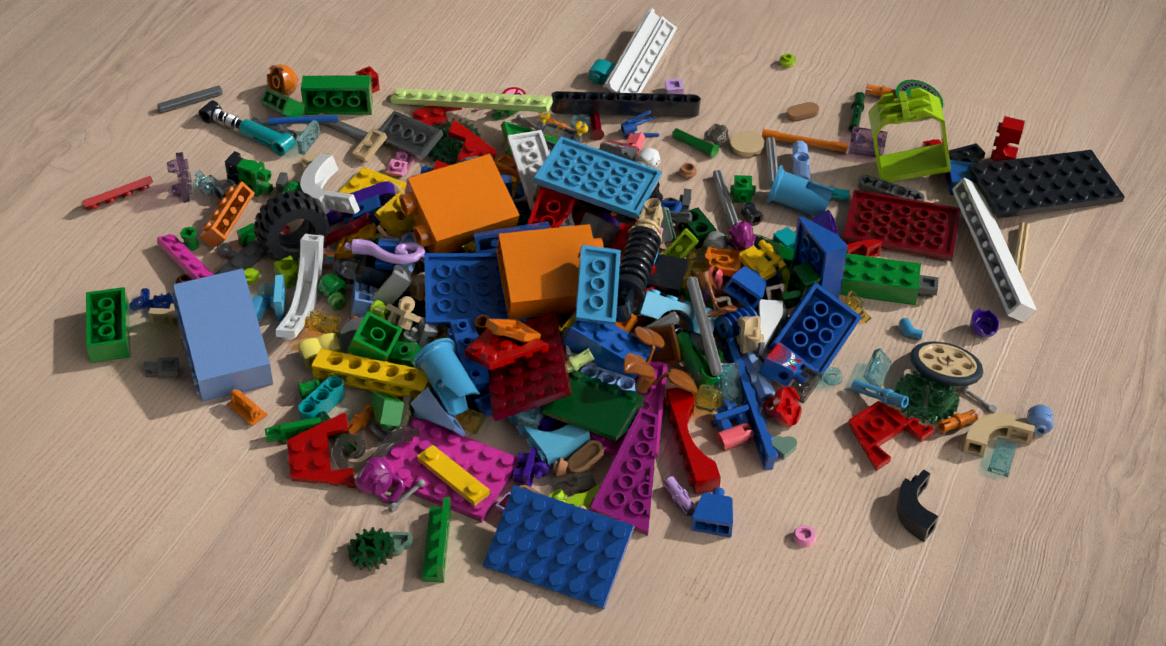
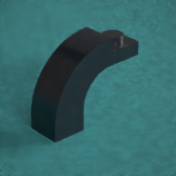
M924 469L919 475H914L911 481L907 478L903 480L896 505L897 515L901 524L910 534L923 542L935 530L938 515L924 508L918 501V497L928 486L931 474Z

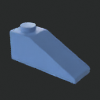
M356 273L354 274L350 303V318L354 316L365 317L367 311L370 312V306L374 302V299H372L374 287L357 282L358 274Z
M427 387L410 403L415 410L413 413L418 419H424L464 437L466 435L455 417L447 412L437 393Z

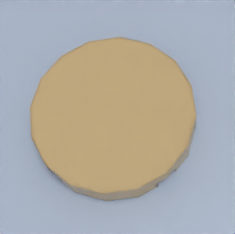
M739 131L731 137L730 148L733 149L736 155L741 157H753V155H759L763 151L764 139L753 131Z

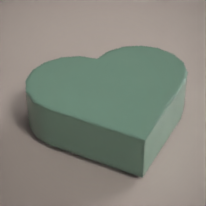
M774 436L772 437V445L777 450L778 455L785 459L796 450L797 440L791 436L784 438Z
M389 532L395 544V552L392 553V556L401 555L404 550L411 548L413 545V537L410 533Z

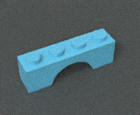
M654 289L645 291L644 300L637 306L636 314L651 319H659L665 312L675 310L684 316L688 331L700 334L692 302H678L677 297L671 295L661 296L660 291ZM706 308V312L712 311V309ZM718 316L708 317L712 333Z

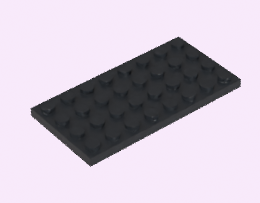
M1092 150L970 164L967 168V171L998 219L1123 202L1125 198Z

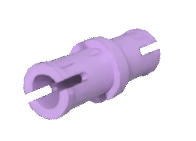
M673 476L667 478L663 486L671 494L674 503H677L687 516L692 515L697 506L689 498L688 492L682 489Z

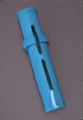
M857 379L851 385L852 391L881 400L887 405L893 404L906 408L909 402L908 396L895 393L894 390L889 388L883 389Z

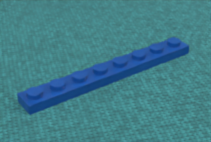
M726 338L723 354L727 365L732 364L734 368L735 381L733 382L741 405L748 404L750 410L747 413L750 421L749 424L751 425V430L755 432L753 439L764 470H772L775 461L778 459L777 450L773 448L772 436L767 431L766 419L762 417L761 406L756 401L755 389L751 387L750 375L746 373L745 362L740 356V348L736 345L734 338Z

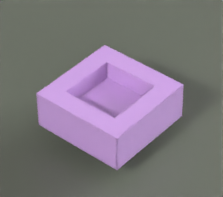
M681 79L665 80L667 94H684Z

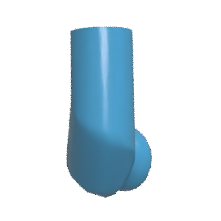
M902 318L899 321V328L904 336L922 339L923 330L914 329L909 319Z

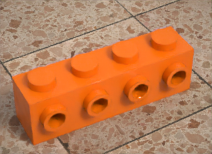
M242 181L234 187L230 186L225 191L226 196L218 202V209H215L209 216L211 220L207 221L202 227L203 232L200 238L212 248L226 240L255 194Z

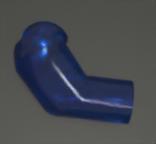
M147 288L141 289L140 296L130 302L129 306L133 311L146 308L150 304V290Z

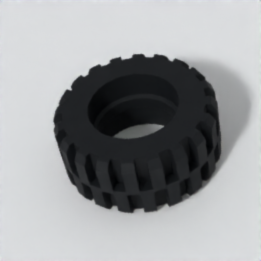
M285 191V194H276L275 198L268 199L267 204L261 206L259 209L260 213H257L255 217V236L265 253L276 261L291 256L297 262V259L300 257V240L305 234L323 235L324 245L325 237L328 236L329 221L326 214L311 195L302 193V191H295L294 193L292 191ZM304 219L302 225L296 231L287 235H279L282 228L289 222Z

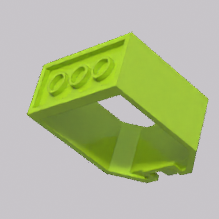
M921 88L911 89V96H906L905 91L898 92L899 98L896 99L893 98V93L884 94L868 111L880 179L895 182L951 171L945 120L939 97ZM925 117H931L939 121L942 144L879 155L876 134L885 125L916 121Z

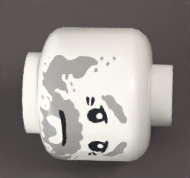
M643 148L635 157L637 163L654 169L661 162L659 152L654 148Z

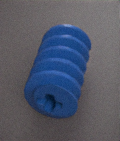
M747 305L738 308L734 312L718 316L715 320V327L721 338L726 336L732 338L734 335H739L741 327L738 326V319L744 316H758L752 307Z

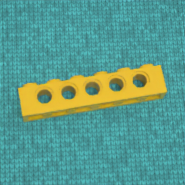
M320 348L311 365L314 378L317 377L319 380L325 381L331 376H339L343 379L344 385L399 397L410 395L416 399L427 387L432 389V385L422 369Z

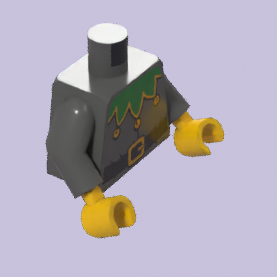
M549 111L545 116H542L543 112H539L541 121L538 122L536 131L542 130L549 153L561 136L580 143L581 135L588 131L586 123L582 127L581 121L576 123L578 131L549 121L545 123L550 118Z

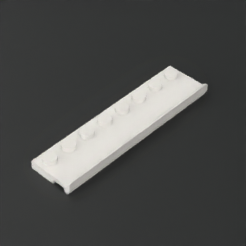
M653 8L649 9L603 87H607L614 93H641L677 27L663 16L660 18L656 15Z

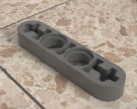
M862 175L858 180V189L861 191L924 201L925 198L921 192L869 175ZM895 193H901L903 196L896 195Z

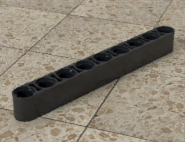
M555 91L551 94L553 103L550 110L555 114L593 115L597 113V115L638 116L650 110L651 113L646 116L696 117L699 115L701 98L694 94Z

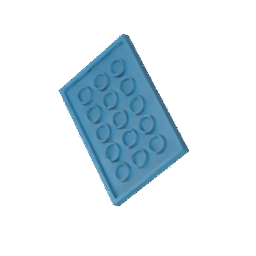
M561 136L534 176L533 183L637 219L646 200L649 199L660 180L662 171Z

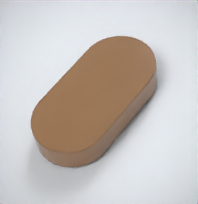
M813 102L790 106L787 109V118L792 121H799L818 115L819 106Z
M591 440L583 445L568 459L570 472L575 475H582L604 456L603 445L597 440Z

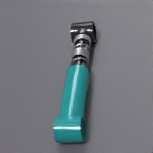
M214 100L209 101L198 111L199 117L205 123L209 124L213 121L224 124L231 129L239 131L241 135L272 148L279 156H284L296 145L295 139L291 134L287 132L278 133L249 119L242 121L240 117L228 112L225 113L222 107Z

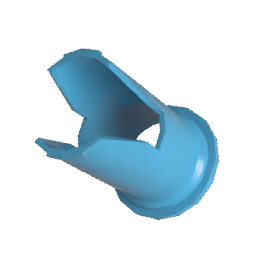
M780 165L766 204L774 201L809 215L817 216L826 211L834 189L788 173Z
M442 338L420 349L413 359V365L415 368L423 370L447 412L451 416H455L468 410L466 395H479L480 393L454 353L455 345L453 340Z

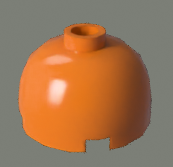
M281 64L269 67L270 74H267L266 77L268 88L286 96L293 94L298 84V76L294 70L287 65Z

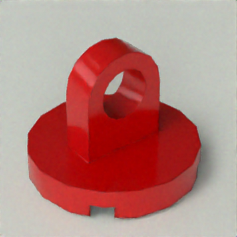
M791 386L780 387L777 389L774 397L768 399L763 404L762 411L768 418H776L782 426L796 425L802 412V408L798 403L800 396Z

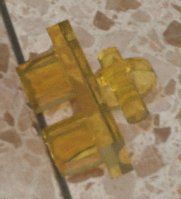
M312 310L310 311V316L305 318V328L323 334L336 333L339 336L338 326L341 317Z

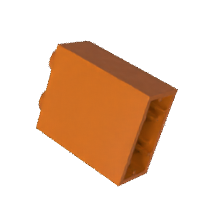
M491 154L410 177L407 179L405 194L399 196L402 212L406 217L413 215L417 226L413 227L417 244L423 247L427 246L430 253H451L474 246L473 233L516 227L520 216Z
M590 224L499 234L496 254L508 320L540 317L554 311L558 315L574 313L576 311L580 260L578 253L581 245L604 248L601 238L593 239Z

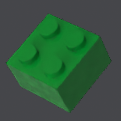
M367 311L347 352L355 356L387 361L402 328Z

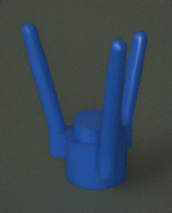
M649 110L621 123L622 134L624 136L630 135V133L637 134L635 133L637 125L654 119V116L639 120L650 114L651 111ZM643 133L645 137L660 136L659 133Z

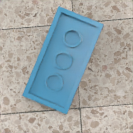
M581 245L578 253L580 260L575 320L615 325L621 250Z

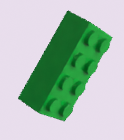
M370 75L302 76L301 95L302 102L305 104L304 115H319V113L325 115H372L373 95Z
M846 253V264L843 270L840 295L916 305L921 263Z
M125 287L86 292V348L91 363L131 358L129 300Z

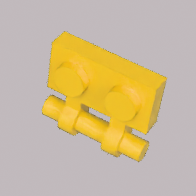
M761 240L758 245L762 249L758 250L755 246H752L739 253L738 258L747 268L757 270L760 273V277L768 280L776 275V267L784 270L787 265L783 257L774 252L770 243ZM768 255L772 260L768 261L765 256Z

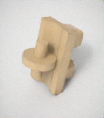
M409 296L400 299L399 308L391 304L387 305L386 309L391 311L387 321L401 328L410 330L413 321L419 323L421 319L420 316L411 313L415 307V301Z
M744 316L738 319L741 334L737 336V343L740 345L741 353L759 350V343L764 341V335L760 333L761 317Z

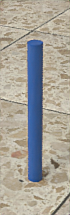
M338 115L269 118V125L338 122Z

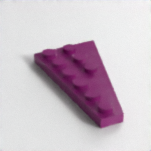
M640 408L590 507V511L634 525L635 531L648 536L659 415Z

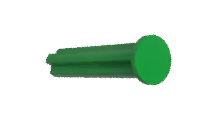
M675 128L672 132L673 138L710 154L712 158L718 154L719 145L710 144L678 128Z

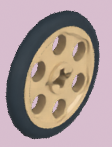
M923 342L915 346L910 353L911 363L920 374L944 385L969 386L977 383L984 373L983 366L975 355L950 343Z

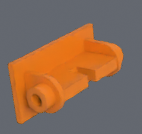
M240 390L231 391V401L227 403V406L251 426L268 415Z

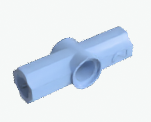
M797 141L792 144L794 175L811 181L810 156L807 144L804 141Z
M749 351L741 359L745 362L746 373L750 375L751 387L755 389L759 402L764 404L768 399L774 397L775 391L772 387L771 379L758 373L762 367L758 354Z

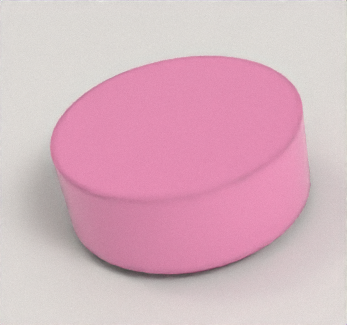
M806 525L798 526L794 531V542L801 547L811 546L815 541V531Z

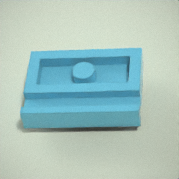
M275 275V283L271 285L274 296L270 297L271 308H274L275 315H277L276 321H283L286 305L283 275Z

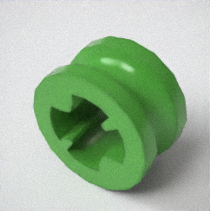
M341 292L333 293L327 300L334 311L343 309L347 304V300Z

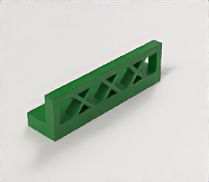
M450 497L443 498V507H430L422 582H444L451 520Z

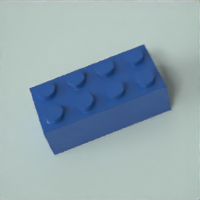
M577 320L563 342L564 346H569L571 350L578 354L589 348L595 359L591 362L603 369L628 376L635 380L637 374L624 373L625 356L628 353H635L646 361L651 350L650 345L644 344L629 332L616 325Z

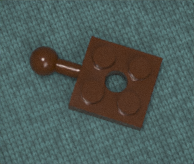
M674 323L646 327L657 332L664 340L663 350L655 348L651 362H662L667 365L681 363L682 357Z

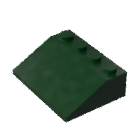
M573 371L568 374L572 395L547 403L542 414L616 441L631 427L639 409H643L645 396L639 395L632 390L622 389L616 384L605 383L599 378L588 377L582 372Z

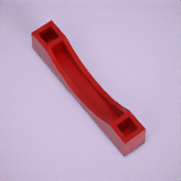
M679 387L666 389L664 408L669 411V424H673V436L679 442L678 452L680 455H683V467L689 473V486H693L695 494L712 492L714 488L720 487L721 476L717 464L699 450L688 430L689 420L694 414V396L692 392Z

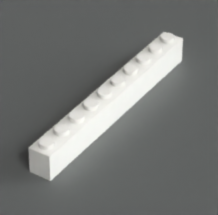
M963 178L952 189L1007 315L1025 322L1037 309L985 197L976 183Z

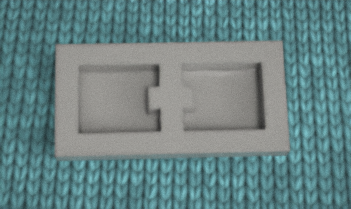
M395 265L392 275L379 289H374L373 292L375 293L372 295V299L375 301L380 300L386 306L388 304L392 305L412 283L411 271Z

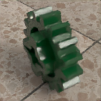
M372 527L369 532L363 529V534L356 533V539H350L351 545L347 546L350 561H352L354 567L359 565L360 570L367 567L368 571H371L374 566L380 569V564L387 565L386 559H392V553L395 552L393 538L390 537L388 531L384 533L382 528L375 531L374 527Z

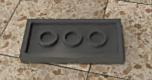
M393 111L378 129V131L384 132L387 136V139L383 142L384 144L421 160L427 156L443 136V132L440 129L397 111Z

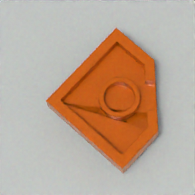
M708 247L705 254V264L709 267L713 266L716 273L721 269L724 276L732 277L742 267L743 263L739 260L738 256L743 251Z
M486 320L485 327L492 330V333L498 336L514 338L522 343H528L535 338L540 339L541 337L540 333L519 320Z

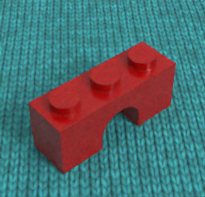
M1004 116L1003 122L998 123L996 132L999 133V136H995L993 146H996V150L992 149L990 157L993 162L1016 159L1019 148L1009 144L1019 145L1025 120Z

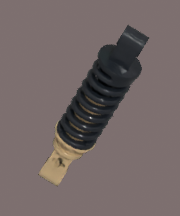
M657 198L646 200L639 215V221L628 230L626 242L620 256L616 322L629 320L633 308L639 306L644 300L646 286L656 254L662 242L660 228L663 212L661 202Z

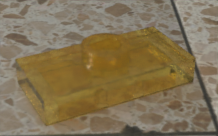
M469 408L462 414L454 416L464 430L475 435L486 419L483 414Z

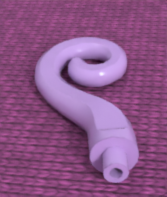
M353 239L352 243H345V250H352V254L370 255L393 264L417 262L424 258L425 253L423 246L411 242L402 243L395 247V254L383 250L368 240ZM407 251H414V253L408 254Z

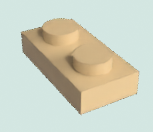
M372 128L352 152L353 156L368 162L387 139L386 134Z

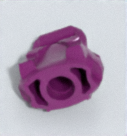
M741 221L735 223L730 228L728 243L734 250L745 251L754 246L756 237L753 234L751 224Z
M372 457L362 468L354 482L359 492L367 495H376L386 503L396 502L405 490L404 481L391 472L388 462L381 457ZM392 482H398L399 484L390 497H386L385 492L389 489Z

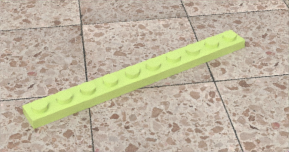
M396 88L390 98L392 104L548 112L553 103L552 96L543 95L533 96L526 94L514 95Z

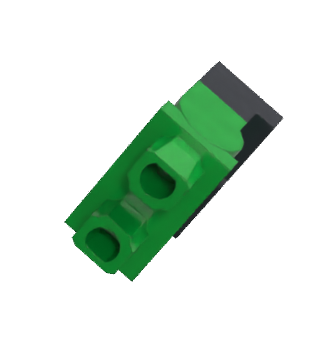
M236 151L224 161L227 180H233L236 185L242 181L255 193V197H259L262 193L269 195L273 191V184L268 183L272 176L271 171L265 169L263 162L257 163L255 160L241 158L240 153Z

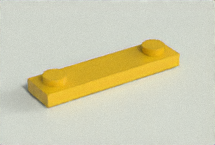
M431 445L417 456L421 464L472 505L476 506L490 495V490L434 445Z

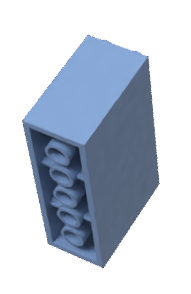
M239 269L173 284L175 292L171 293L196 394H201L202 401L228 396L233 390L244 392L273 385L269 358L244 270Z

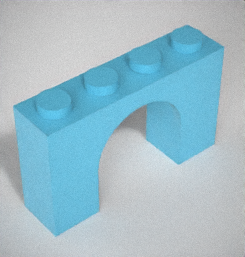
M546 404L508 417L512 424L515 423L517 425L516 428L519 434L526 437L529 447L537 448L536 454L539 460L545 461L549 468L554 466L555 460L559 461L560 458H568L587 442L591 441L589 431L571 424L550 432L535 428L538 419L544 416L542 411Z

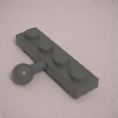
M255 238L239 253L231 250V246L228 243H219L216 248L217 253L222 257L229 256L232 259L214 275L252 268L266 255L258 239Z

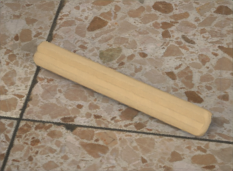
M1024 222L1020 223L1014 256V262L1020 275L1023 272L1030 227L1028 223Z

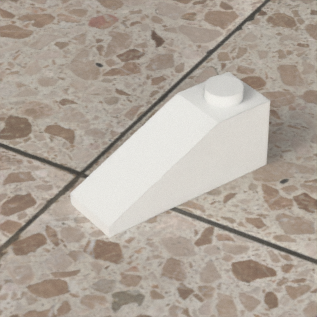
M761 299L758 304L757 315L761 317L760 333L764 335V341L759 343L758 355L764 354L780 330L782 320L786 319V309H783L782 301Z

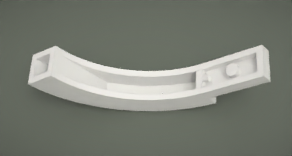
M320 154L308 165L301 177L300 185L303 193L311 195L325 214L330 210L356 214L360 209L353 194L323 189L328 179L339 169L333 155Z
M305 234L300 240V264L296 291L288 314L276 329V337H282L284 340L295 339L299 332H305L310 324L317 301L318 284L321 278L323 235Z

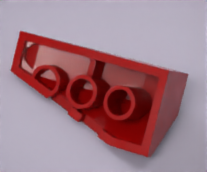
M541 186L527 225L548 221L550 228H559L571 214L576 198Z

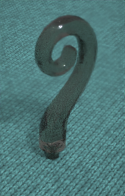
M410 425L397 428L383 439L370 457L359 462L346 460L343 455V448L348 443H354L357 449L351 453V457L359 459L365 453L366 444L358 435L347 434L335 442L332 449V458L340 469L353 467L354 473H360L372 457L384 458L396 445L412 442V437L420 436L419 428L411 429Z

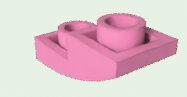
M398 151L395 159H391L386 174L400 177L405 176L411 168L415 157Z

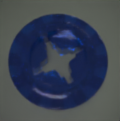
M161 292L159 296L154 295L153 299H149L148 310L150 308L169 309L173 299L170 293L164 295Z

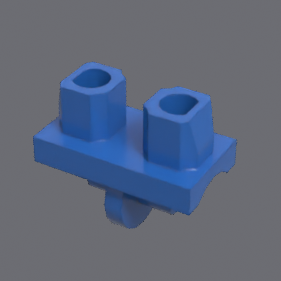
M727 399L721 401V407L716 408L718 414H715L714 420L711 421L712 427L717 426L720 432L732 428L731 421H735L737 426L744 423L749 424L750 421L747 415L750 410L749 406L746 404L737 407L735 402L730 403Z

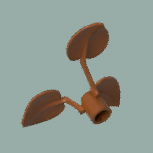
M710 269L695 273L701 291H709L715 310L707 312L708 317H716L737 310L736 306L718 307L715 297L729 294L723 290H717L711 277Z
M637 326L634 330L635 336L644 344L651 345V350L647 361L635 353H628L625 356L624 373L639 375L635 380V389L641 393H647L651 385L656 386L659 381L668 377V380L675 386L697 395L698 390L693 379L681 370L671 369L657 379L654 378L655 371L649 363L655 346L663 348L664 340L657 332L649 328Z

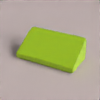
M686 228L662 254L684 258L699 241Z

